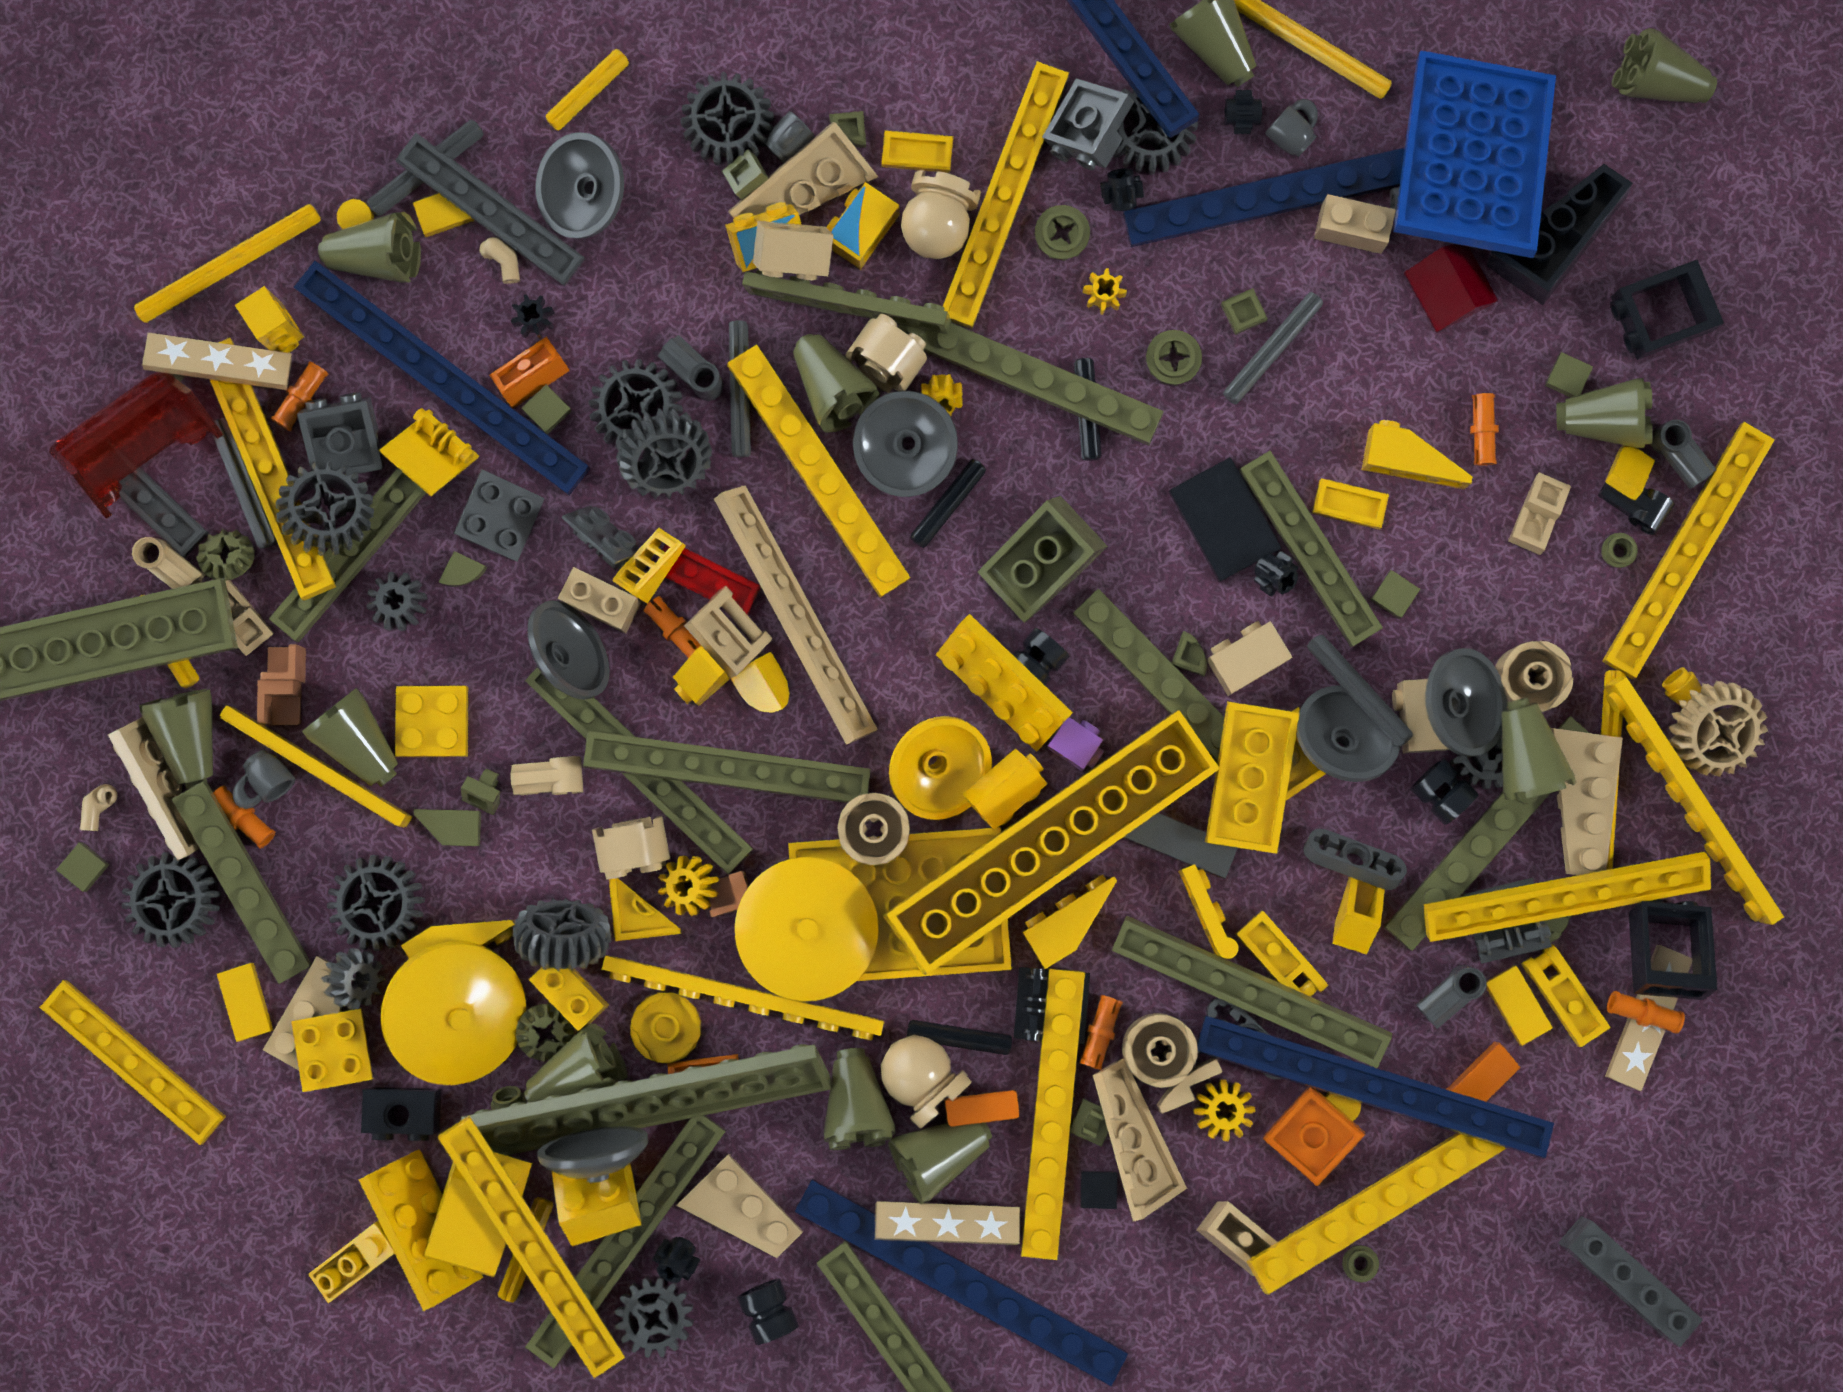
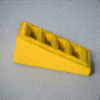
M658 528L622 566L612 581L648 604L686 545ZM662 542L670 547L666 552L659 549ZM654 554L660 557L656 563L651 560ZM646 566L650 567L647 573L643 572Z

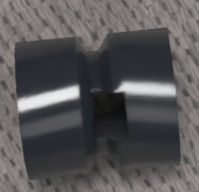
M1034 628L1023 641L1024 650H1016L1013 653V656L1045 686L1051 680L1049 673L1051 671L1057 672L1070 657L1063 647L1038 628ZM1038 654L1043 657L1041 663L1034 659Z
M1442 758L1427 770L1411 786L1410 790L1423 803L1430 802L1432 804L1431 812L1444 825H1447L1463 813L1476 800L1479 794L1466 780L1459 781L1457 779L1458 772L1445 758ZM1446 782L1450 787L1438 797L1434 791Z
M780 1278L765 1282L737 1296L742 1312L746 1316L753 1318L748 1327L756 1345L776 1340L799 1327L792 1307L783 1305L787 1297Z

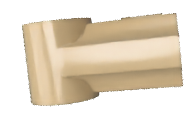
M144 537L139 539L132 548V556L136 564L148 569L172 589L202 583L205 574L174 551L166 541L153 537ZM152 545H156L159 549V557L155 562L151 563L147 558V551Z
M557 757L549 759V762L512 765L511 786L513 794L533 795L552 792V795L567 794V792H572V794L582 793L581 757Z

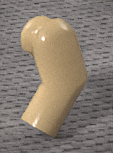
M490 237L482 242L480 245L481 255L485 259H494L501 264L503 283L520 282L516 251L496 237Z
M108 784L100 785L83 798L80 830L98 831L100 813L113 805L117 800L118 794L113 786Z

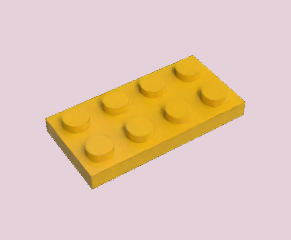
M970 614L960 622L936 653V656L947 669L953 671L968 686L972 693L979 696L994 711L998 718L1004 720L1019 735L1021 740L1029 744L1036 752L1073 713Z
M1227 702L1217 763L1220 769L1216 771L1205 838L1206 843L1277 854L1300 713Z
M420 1149L359 1179L423 1311L432 1308L484 1278L481 1273L423 1257L442 1199V1193Z

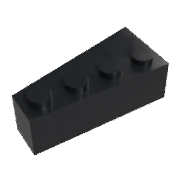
M1601 165L1568 191L1567 195L1550 205L1542 212L1537 252L1533 258L1492 251L1486 266L1544 305L1627 198L1633 183L1607 165Z

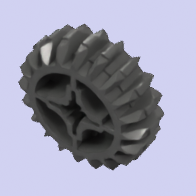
M725 72L721 73V81L715 82L712 75H709L707 77L709 85L706 87L702 83L697 82L695 86L699 94L688 92L687 100L690 104H684L681 108L682 113L686 115L680 120L681 126L686 128L683 135L686 141H692L690 144L691 150L693 152L701 150L700 155L704 161L714 154L713 161L717 166L721 164L723 157H726L727 163L730 165L734 161L733 157L744 156V152L748 149L757 157L759 150L756 144L766 147L765 143L768 140L764 135H769L773 129V126L769 124V122L774 120L773 112L768 110L771 107L770 99L763 98L764 90L761 86L753 89L754 82L751 78H748L741 84V75L738 73L733 76L732 81L728 80ZM731 96L743 99L753 110H746V107L733 105ZM719 98V103L714 109L705 110V114H702L710 102ZM726 106H728L729 114L732 116L730 123H728L729 132H727L726 126L723 124ZM749 124H753L750 131L744 137L735 141V135L739 130L749 128ZM700 128H708L709 131L720 132L723 135L724 142H718L709 138Z
M1124 88L1121 92L1128 94L1134 101L1129 111L1134 115L1133 120L1137 127L1133 129L1132 135L1127 137L1123 122L1121 123L1117 132L1123 140L1114 153V158L1125 155L1123 160L1124 167H1128L1132 161L1136 162L1135 172L1137 173L1142 171L1143 165H1148L1150 175L1155 174L1156 165L1158 164L1164 173L1169 170V161L1175 166L1180 165L1182 160L1180 155L1188 156L1191 151L1189 145L1194 144L1196 141V135L1192 132L1197 130L1198 122L1179 132L1176 140L1171 143L1166 133L1132 89L1133 93ZM1150 122V126L1152 123L1158 124L1156 131L1152 132V128L1150 131L1144 130L1145 124ZM1143 144L1153 145L1157 150H1145L1140 148L1139 146Z
M641 359L635 361L633 369H631L627 360H623L622 371L618 372L614 365L610 366L609 370L612 374L610 379L603 374L598 377L604 385L603 388L593 386L591 389L593 394L599 397L588 402L591 408L598 409L589 414L591 421L599 422L594 429L598 434L606 432L603 440L607 444L612 443L617 438L615 443L617 450L618 440L623 439V430L616 427V425L621 422L624 425L633 419L639 422L644 421L639 413H635L632 409L631 401L627 394H630L634 400L640 403L643 415L645 412L649 414L651 408L658 404L657 400L661 397L664 399V415H668L673 408L678 414L683 413V407L679 404H674L683 398L680 391H673L677 386V382L675 379L666 381L668 377L666 369L656 373L657 366L654 362H650L644 370ZM645 381L656 387L652 390L647 388L643 391H635L629 386L628 382ZM619 388L622 394L621 404L614 409L615 413L609 416L610 399Z
M659 408L657 416L651 417L645 412L643 416L644 421L639 422L633 419L632 429H623V439L618 440L616 460L620 466L621 476L624 477V480H627L631 489L637 488L642 496L650 492L651 496L656 500L661 493H665V496L670 500L672 492L678 491L683 496L685 487L689 486L696 489L697 483L695 479H705L706 473L704 469L710 468L712 448L708 442V434L702 429L701 423L697 419L692 420L687 412L679 416L678 412L673 408L668 415H664L663 411ZM648 447L647 451L643 453V458L638 461L641 452ZM690 448V450H689L687 456H686L685 459L681 462L680 460L686 455V452H685V451Z
M330 461L325 464V469H319L318 464L313 462L311 464V472H307L306 469L300 466L298 468L299 478L292 475L286 478L288 486H281L279 488V495L282 498L276 500V508L280 510L276 516L277 522L284 523L282 533L284 535L293 534L291 543L294 546L304 541L303 547L306 553L313 546L318 547V555H324L325 548H331L332 553L336 556L339 554V545L342 544L345 549L350 551L353 545L351 539L358 542L363 540L364 534L362 531L370 530L371 522L368 519L374 517V509L370 507L373 504V496L365 494L368 491L366 482L357 483L359 475L356 472L346 476L344 464L337 471H334ZM327 487L337 489L343 492V494L332 493ZM312 489L315 490L314 497L303 501V505L296 506L302 495ZM321 497L323 498L324 505H328V510L330 509L329 520L327 519L326 512H322V507L320 508ZM355 511L352 518L345 525L336 529L335 521L338 518L347 516V512ZM307 523H315V524H318L319 526L322 527L323 530H317V529L311 528V527H309V526L306 525V524H307Z
M163 852L160 859L157 856L148 857V866L145 864H138L136 866L140 876L129 875L127 877V880L133 884V888H124L122 890L124 895L130 896V902L122 903L121 907L123 909H131L132 913L127 915L124 920L127 923L138 922L132 932L134 934L145 932L144 942L152 943L156 939L157 947H166L169 942L172 948H178L182 940L186 944L194 943V934L198 936L206 934V930L201 923L207 925L214 924L215 920L213 917L207 914L209 911H219L220 906L211 904V898H218L221 893L220 891H210L209 887L215 885L217 880L215 877L204 879L210 868L206 865L197 868L198 858L190 857L186 861V857L177 861L176 856L173 858L170 852ZM175 871L185 875L192 883L195 891H184L180 886L179 879H175ZM161 875L162 879L158 880L159 884L156 893L146 897L151 883ZM166 896L185 897V899L176 900V903L171 905L157 903L159 900H166ZM196 903L190 918L180 926L185 907ZM147 908L159 910L162 921H166L167 929L153 921Z
M370 855L369 864H367L364 858L356 859L357 870L351 865H345L344 872L347 874V878L340 875L335 876V882L341 885L340 889H329L328 893L330 895L337 896V902L327 903V908L337 909L338 914L332 915L329 920L331 923L340 921L343 923L336 930L338 935H344L350 931L346 941L348 944H354L360 938V949L367 950L372 941L374 951H381L384 942L388 948L396 947L394 935L401 941L408 940L409 937L404 927L412 931L417 930L418 925L410 919L412 916L423 917L424 912L414 910L415 903H425V898L414 897L413 892L421 890L422 884H409L416 873L408 871L402 875L405 869L404 862L399 861L392 868V857L385 856L380 865L378 855ZM381 873L388 876L399 888L384 892L379 887L378 882H374L372 874ZM362 880L363 884L360 885L362 891L361 898L350 907L351 893L356 884ZM372 895L374 897L388 898L382 900V905H378L381 908L379 911L378 909L363 908L369 905L370 900H373L371 898ZM402 899L401 913L396 922L391 926L389 923L391 921L390 909L394 903ZM365 914L369 915L374 924H378L381 932L373 933L363 929L356 923L354 917Z
M552 898L550 902L538 901L537 906L528 905L526 910L519 912L518 918L515 919V926H513V938L516 952L521 955L522 960L530 961V965H542L543 970L556 968L557 971L560 969L573 971L575 967L584 969L587 968L588 963L596 964L599 958L605 957L606 950L609 949V943L611 942V931L608 916L603 914L602 909L594 908L591 903L582 904L579 899L568 901L565 898L564 900L556 901Z

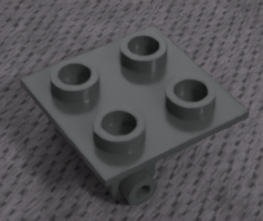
M481 469L454 534L460 536L465 541L474 542L518 562L545 498Z
M588 506L561 517L574 529L573 534L585 544L589 543L588 547L590 549L595 547L598 556L603 554L602 559L614 570L617 568L620 570L629 560L628 558H631L639 549L635 545L636 540L624 530H618L609 522L610 517L598 507Z
M1528 878L1463 894V897L1534 884L1533 878ZM1545 921L1473 934L1481 964L1551 947L1549 939L1551 933Z

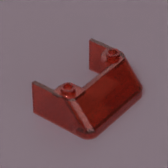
M155 372L56 441L51 446L49 453L92 506L107 519L112 515L107 506L112 505L119 499V492L122 489V484L119 481L175 441L180 444L188 443L193 445L200 442L206 436V431L210 432L217 439L223 436V433L192 390L169 373Z

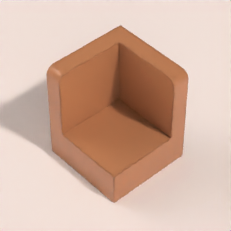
M289 644V647H268L267 672L260 673V680H294L305 683L306 648L297 644Z
M258 680L257 722L263 725H299L301 723L302 683L294 680Z
M745 871L730 874L719 879L717 883L711 884V888L719 893L717 897H708L711 903V917L714 918L737 911L739 903L749 887Z

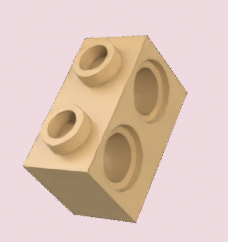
M573 567L558 597L561 602L625 634L641 605V601L637 597Z

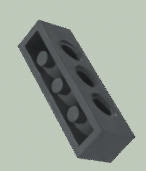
M1581 1216L1558 1242L1660 1335L1679 1348L1703 1321L1701 1317L1593 1221Z

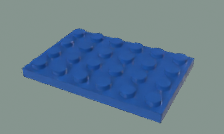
M1420 50L1416 61L1394 232L1533 258L1538 246L1556 75Z

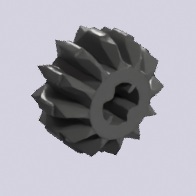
M389 572L387 576L388 583L381 578H377L375 582L380 587L378 592L373 589H369L367 592L369 596L376 599V601L369 602L366 605L368 610L376 611L372 620L375 623L384 621V629L391 631L395 624L399 631H406V620L416 626L419 624V621L414 616V613L425 614L427 611L426 608L418 605V602L428 599L427 594L418 592L422 586L421 582L415 580L410 583L411 576L405 572L399 579L394 572ZM396 594L404 598L403 604L398 603L401 606L398 609L390 605L391 600L395 601L393 596Z
M351 948L347 954L341 951L336 953V964L332 962L326 963L331 973L321 979L323 982L330 984L324 993L329 997H334L335 1005L340 1007L347 1005L349 1009L355 1010L359 1009L360 1004L365 1006L372 1005L371 994L377 996L382 994L380 989L377 988V983H381L386 979L383 975L377 973L383 965L379 961H373L374 955L371 952L364 951L361 953L360 949Z

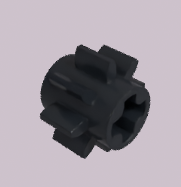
M1235 90L1234 99L1225 100V125H1233L1234 134H1251L1253 125L1261 124L1262 100L1254 99L1252 90Z
M1119 168L1112 170L1107 174L1108 181L1100 182L1101 196L1104 199V204L1111 203L1112 210H1131L1137 206L1136 198L1144 197L1143 181H1140V175L1134 176L1131 169Z
M525 294L524 301L520 305H512L518 317L511 319V323L514 327L523 325L520 333L524 338L531 332L535 333L539 339H542L541 331L545 328H554L548 317L554 315L555 312L552 307L543 308L545 299L541 295L535 301L530 300L527 294ZM537 311V313L539 314V318H531L530 321H528L526 315L528 313L534 315Z
M1282 551L1278 553L1277 557L1271 553L1263 556L1255 566L1256 578L1254 581L1260 585L1259 589L1271 597L1276 591L1281 595L1291 591L1298 580L1296 572L1298 566L1292 563L1293 558Z
M674 1237L671 1242L667 1239L663 1240L652 1261L659 1263L657 1273L661 1278L668 1282L678 1283L682 1278L687 1281L690 1279L700 1262V1258L694 1256L696 1248L692 1242L683 1237Z

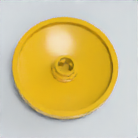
M800 857L788 859L762 872L745 891L735 918L736 946L748 972L768 991L795 1001L822 1000L837 995L849 988L867 969L873 958L878 940L877 912L865 886L844 867L820 858Z
M464 941L444 942L430 946L407 960L395 973L386 989L381 1007V1027L385 1042L401 1066L419 1079L440 1085H458L475 1081L498 1068L516 1047L517 1024L521 1016L526 1012L524 989L513 968L489 948Z

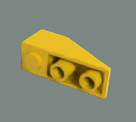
M1104 874L1085 885L1088 892L1076 898L1074 893L1055 903L1058 910L1046 917L1042 911L1025 922L1028 929L1022 933L1044 969L1077 950L1116 884L1115 876L1108 880Z
M515 920L431 926L402 944L401 947L410 959L418 952L444 942L464 941L485 947L495 941L498 946L513 937Z
M379 1220L308 1274L328 1303L395 1255Z

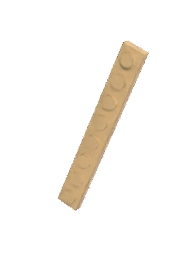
M746 485L720 493L714 498V501L846 745L872 734L878 730Z

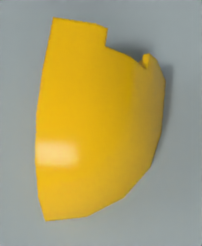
M772 652L752 661L737 676L730 678L747 704L759 711L773 713L782 710L788 704L790 694L788 682Z

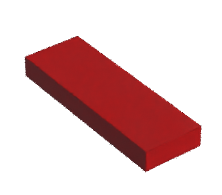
M665 544L663 551L666 552L670 547ZM686 548L683 549L665 577L709 600L720 589L727 586L733 593L731 597L747 615L761 590L759 584Z

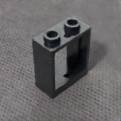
M1698 259L1622 287L1611 296L1610 309L1616 321H1621L1625 330L1623 335L1624 344L1630 353L1634 352L1637 360L1711 333L1724 324ZM1678 280L1696 325L1651 341L1632 296Z
M1662 899L1641 901L1629 911L1634 994L1704 1000L1718 990L1711 907L1698 906V903L1693 901L1671 904L1663 903ZM1648 922L1690 926L1693 974L1651 970Z

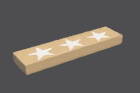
M148 333L142 366L143 370L287 390L292 353Z
M1656 945L1651 958V970L1688 973L1692 964V958L1662 945ZM1639 994L1636 996L1637 999L1641 1000L1644 998L1652 999L1656 1005L1674 1010L1678 999ZM1628 1018L1605 1077L1642 1091L1665 1029L1652 1025L1647 1027L1637 1025L1636 1020Z
M876 1202L875 1240L1000 1245L1019 1244L1020 1207Z

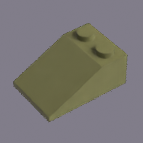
M1061 496L1047 500L984 564L978 573L1025 623L1081 574L1108 546Z

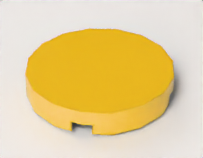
M659 992L645 998L636 1007L631 1019L630 1035L635 1048L645 1058L658 1063H673L685 1058L695 1049L701 1036V1019L696 1007L686 997L674 992Z

